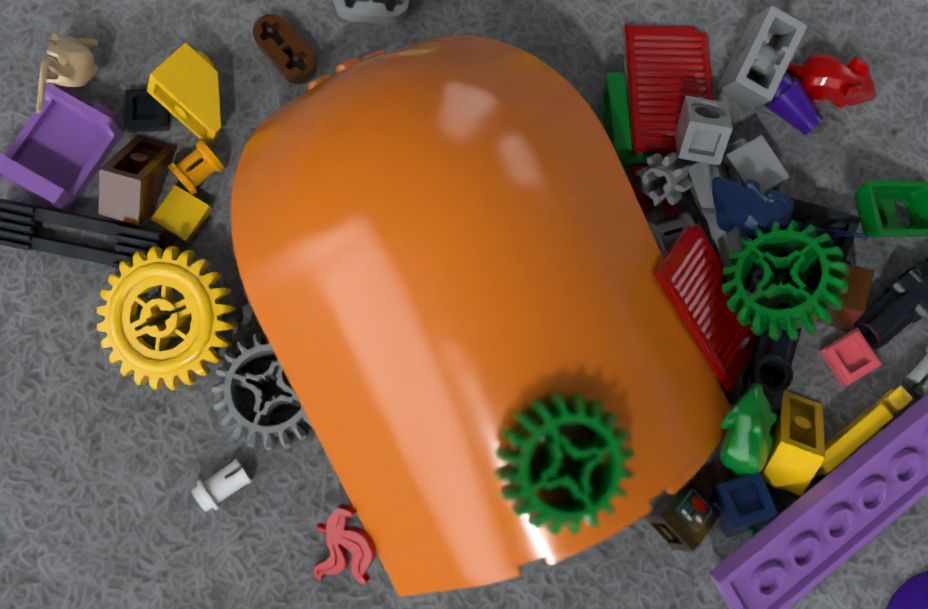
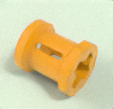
M201 140L195 144L196 149L178 164L171 163L167 166L191 195L197 193V186L215 171L221 173L225 169L219 159Z

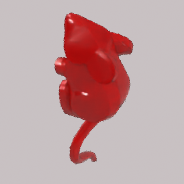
M814 54L803 65L789 63L786 69V73L799 78L800 83L813 102L822 103L824 100H828L838 108H844L846 104L854 106L863 102L873 101L876 97L869 66L863 59L854 57L846 65L834 56Z

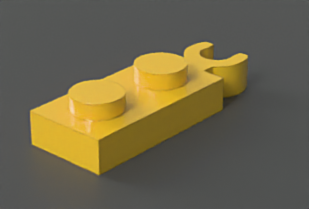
M899 385L894 390L891 388L884 393L871 407L865 409L825 444V459L814 476L828 474L851 457L850 454L859 446L865 445L884 430L882 427L894 417L893 415L906 406L913 397L902 385Z

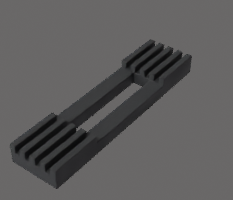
M0 198V245L52 253L111 265L113 268L118 269L121 261H128L133 264V255L137 251L144 252L148 256V251L153 246L163 249L165 231ZM39 221L115 236L117 243L114 244V249L116 251L38 236Z

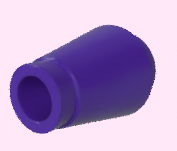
M785 73L772 100L767 102L765 107L799 130L803 135H806L823 120V117L818 113L817 108L797 77L792 79Z

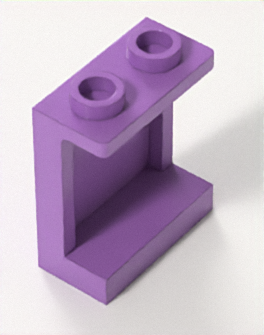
M46 82L41 113L38 114L35 110L5 155L0 153V176L61 211L71 212L124 132L115 122L117 116L105 106L95 102L91 107L80 101L82 96L71 87L60 85L55 87Z

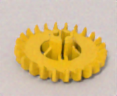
M153 246L149 249L148 256L144 252L137 251L133 255V264L128 261H121L119 270L122 275L109 274L108 281L113 288L112 290H101L100 296L107 303L104 306H98L96 309L99 315L105 317V321L97 324L96 327L97 331L107 333V337L101 341V347L113 348L109 356L110 363L122 361L120 372L123 376H129L134 373V381L137 385L146 384L149 380V384L154 390L162 389L164 382L169 389L176 390L181 386L179 378L186 385H194L197 379L193 371L200 376L210 375L211 369L207 367L205 360L211 363L223 361V357L218 355L214 348L231 346L232 343L222 337L220 333L221 331L231 330L236 327L235 324L222 319V315L236 309L233 305L220 303V299L231 292L230 288H214L217 280L222 277V273L211 272L204 275L206 268L210 265V261L200 259L192 264L195 252L186 250L178 257L179 249L175 246L167 247L164 253L160 247ZM162 286L161 298L148 300L143 297L153 288ZM172 288L180 292L185 299H176ZM140 304L143 308L140 319L136 321L137 307ZM165 321V324H162V325H147V324L161 323V322ZM146 335L155 337V348L146 343L142 337ZM180 336L184 339L183 342L173 349L165 350L171 337Z

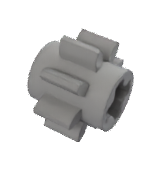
M676 152L668 154L664 159L656 153L647 158L649 167H644L637 171V175L642 178V188L639 192L640 194L645 193L649 198L653 199L654 206L662 203L666 198L671 205H674L682 200L681 192H685L693 186V183L687 180V170L691 166L690 164L684 165L680 160H677ZM663 175H664L665 178L667 179V182H665V181L663 180V177H662Z

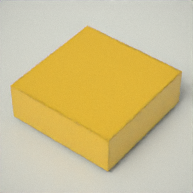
M174 185L151 220L190 244L213 209L208 204Z

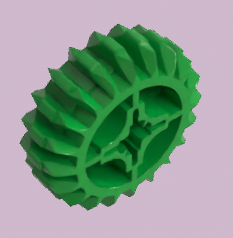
M793 219L789 223L787 230H781L779 223L773 221L771 225L772 232L764 234L762 229L755 227L754 234L756 239L752 242L740 237L739 244L743 252L729 251L728 258L733 266L723 268L722 274L728 282L722 285V291L725 296L731 297L726 303L731 312H738L736 319L742 326L751 323V330L755 335L760 336L768 328L770 338L777 341L781 336L782 330H786L789 338L796 341L799 335L798 328L805 327L810 335L816 333L813 322L817 319L822 323L830 325L832 318L827 308L842 310L843 301L838 295L846 294L849 291L848 282L843 280V278L849 275V269L846 263L840 262L844 257L841 248L838 246L831 247L833 244L832 238L827 233L817 237V229L812 224H809L800 232L798 222H795ZM782 253H792L789 256L782 258L775 257V255ZM818 263L822 268V277L818 288L811 295L807 290L805 281L812 275L811 269ZM760 267L764 278L756 286L758 291L750 298L749 287L751 278L756 269ZM773 272L780 278L786 276L789 279V276H791L796 288L790 283L783 285L782 281L778 285ZM787 302L797 305L789 309H775L780 304Z
M557 392L550 393L548 408L537 398L530 401L533 416L529 417L520 410L514 412L513 416L520 424L516 432L507 427L501 429V434L511 443L509 447L501 446L495 449V455L499 459L507 461V464L501 465L494 470L496 478L507 482L499 492L506 501L514 500L511 511L518 517L527 515V523L531 527L539 529L545 523L546 529L551 534L558 535L563 525H565L571 534H579L582 519L591 527H599L597 512L602 510L608 515L615 514L614 506L610 503L613 496L615 495L619 498L628 497L627 491L619 486L621 479H630L635 476L631 469L623 466V462L630 460L636 455L633 453V449L622 446L630 435L626 429L620 426L615 427L619 419L618 416L610 410L602 412L603 405L600 401L591 398L584 402L582 395L572 392L565 402L561 394ZM566 423H582L591 431L593 437L586 441L580 438L569 442L566 436L559 433L557 426ZM540 439L542 445L541 454L534 462L529 464L533 448ZM562 451L572 457V461H566L570 464V467L566 470L568 476L557 469V465H563L559 462L560 458L564 456ZM598 463L595 477L589 485V473L592 467ZM561 485L563 489L570 493L571 498L562 501H548L538 498L534 491L543 486L549 490L552 487Z

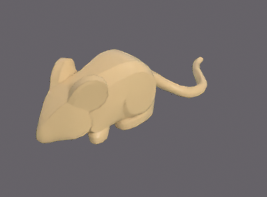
M52 32V38L47 46V54L56 57L58 61L45 57L41 62L36 113L39 114L42 111L46 82L66 87H81L86 85L97 74L98 67L95 64L94 55L90 49L98 46V40L73 38Z

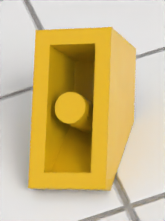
M185 42L150 73L147 92L204 144L211 147L216 142L221 130L218 71L214 69L212 61L203 52L195 51Z
M784 391L772 434V452L761 471L764 482L772 487L802 496L825 459L823 404Z

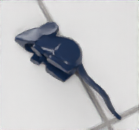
M722 177L713 178L712 195L717 210L716 220L718 227L722 231H731L736 226L748 238L755 240V227L762 229L764 234L772 232L771 225L773 221L779 223L781 230H787L793 215L794 201L771 189L763 193L760 191V185L751 179L747 180L744 187H742L735 181ZM798 222L800 231H803L808 226L805 223ZM816 228L818 236L827 233L831 237H857L866 240L869 237L854 231Z

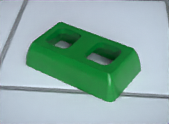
M868 180L855 192L854 199L863 234L871 238L928 236V183L926 181ZM894 202H901L906 207L910 222L909 226H901L899 224Z

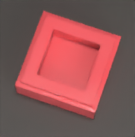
M859 328L852 330L819 350L842 387L848 386L882 365Z

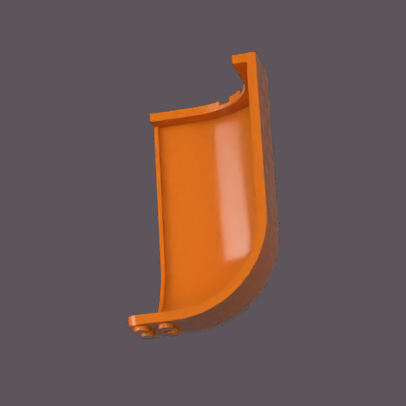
M474 35L441 36L385 53L384 49H381L362 58L361 62L358 57L352 58L335 67V75L330 77L328 74L306 85L308 91L268 115L247 141L239 159L233 181L231 229L238 270L254 313L348 498L356 509V513L365 531L371 536L376 552L399 597L487 585L520 576L522 574L520 565L543 557L548 566L566 559L609 538L653 510L649 503L651 499L666 490L667 494L676 493L702 467L725 436L727 429H722L720 424L731 410V407L716 374L653 273L663 260V256L607 133L588 103L558 72L532 54L496 39ZM554 392L561 394L565 402L572 392L582 395L584 402L591 398L600 401L603 405L602 412L610 410L618 416L619 419L615 427L620 426L626 429L630 435L622 446L633 449V453L636 455L630 460L623 462V466L631 469L635 476L630 479H621L619 486L627 491L628 497L619 498L615 495L613 496L610 503L614 506L615 514L608 515L602 510L597 512L599 527H591L582 519L579 534H571L565 525H563L558 535L551 534L546 529L545 523L539 529L531 527L527 523V515L518 517L511 511L514 500L506 501L499 492L507 482L500 481L494 474L496 468L507 464V461L499 459L495 455V449L501 446L509 447L511 443L501 434V429L507 427L516 432L520 424L515 420L514 412L520 410L531 417L533 414L530 408V401L537 398L548 408L549 395ZM566 423L557 426L559 433L566 436L569 442L580 438L586 441L593 437L591 431L582 423ZM540 439L533 448L529 464L534 462L541 454L542 445ZM562 451L564 456L560 458L559 462L563 465H557V469L568 476L566 470L570 467V464L566 461H572V457ZM598 463L592 467L589 473V485L595 477ZM561 485L552 487L549 490L543 486L534 491L538 498L548 501H562L571 498L570 493L563 489Z

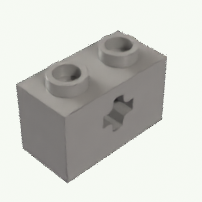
M772 5L751 17L716 90L750 109L770 102L808 25Z

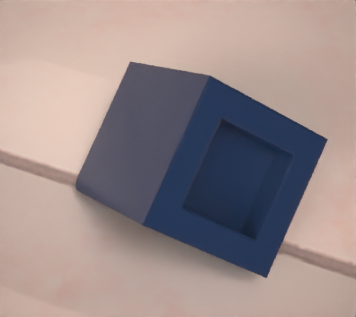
M761 472L717 484L712 492L716 497L714 505L721 512L719 520L727 538L768 525L778 515Z

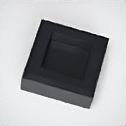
M147 89L125 90V130L128 133L169 131V111L147 92Z

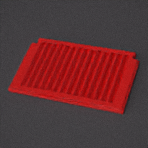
M625 25L624 36L632 153H677L675 129L685 96L714 100L708 33H697L696 26Z
M696 224L692 227L688 225L653 273L726 392H730L754 350L757 335L751 330V323L742 326L736 319L738 312H731L726 303L731 297L725 296L722 291V285L728 282L722 274L724 266L700 225Z

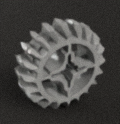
M256 333L253 335L255 347L250 348L243 340L238 341L237 346L242 352L238 358L230 352L225 353L224 358L232 364L230 369L226 370L218 367L215 371L216 375L225 379V383L212 385V392L225 395V398L213 403V408L216 411L229 410L221 418L220 424L224 427L236 424L231 434L234 439L240 440L249 432L247 446L256 448L263 436L265 450L273 451L276 446V437H279L282 446L288 449L292 447L290 433L294 432L301 441H305L308 439V435L302 426L306 422L310 426L312 425L294 390L289 387L288 378L278 359L276 362L272 361L269 369L263 374H245L256 362L268 357H277L270 343L266 344L263 336L260 333ZM277 380L276 385L292 397L280 394L276 398L272 395L273 400L268 401V395L254 384L265 387L267 383L272 385V381ZM239 386L255 394L256 402L253 410L257 413L253 422L246 417L241 409ZM291 405L300 407V410L288 421L274 426H267L269 418L272 419L276 410L281 406Z

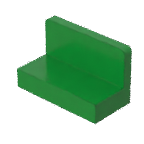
M624 72L607 73L602 89L605 132L615 149L622 167L648 165L647 158L656 153H632L628 88H625Z

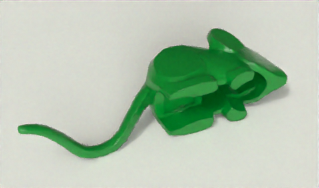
M758 382L753 383L738 399L720 424L722 429H727L721 447L720 461L727 468L735 471L732 475L725 478L723 482L748 474L760 473L772 452L773 438L770 435V429L777 420V415L771 412V407L764 395L762 385ZM756 529L750 530L752 536H754Z

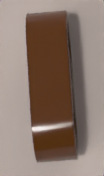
M267 14L255 22L252 30L256 45L287 81L293 84H304L315 76L317 64L312 50L285 19L279 15ZM270 28L274 32L278 31L283 44L278 46L272 38L266 39L265 30ZM291 52L299 61L305 58L306 68L300 71L297 67H294L290 70L292 66L287 54Z

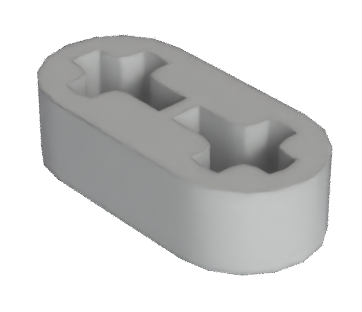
M333 0L338 16L344 20L393 25L403 22L410 11L409 0H397L399 5L395 6L394 11L386 10V3L389 0H358L352 8L346 7L344 0Z

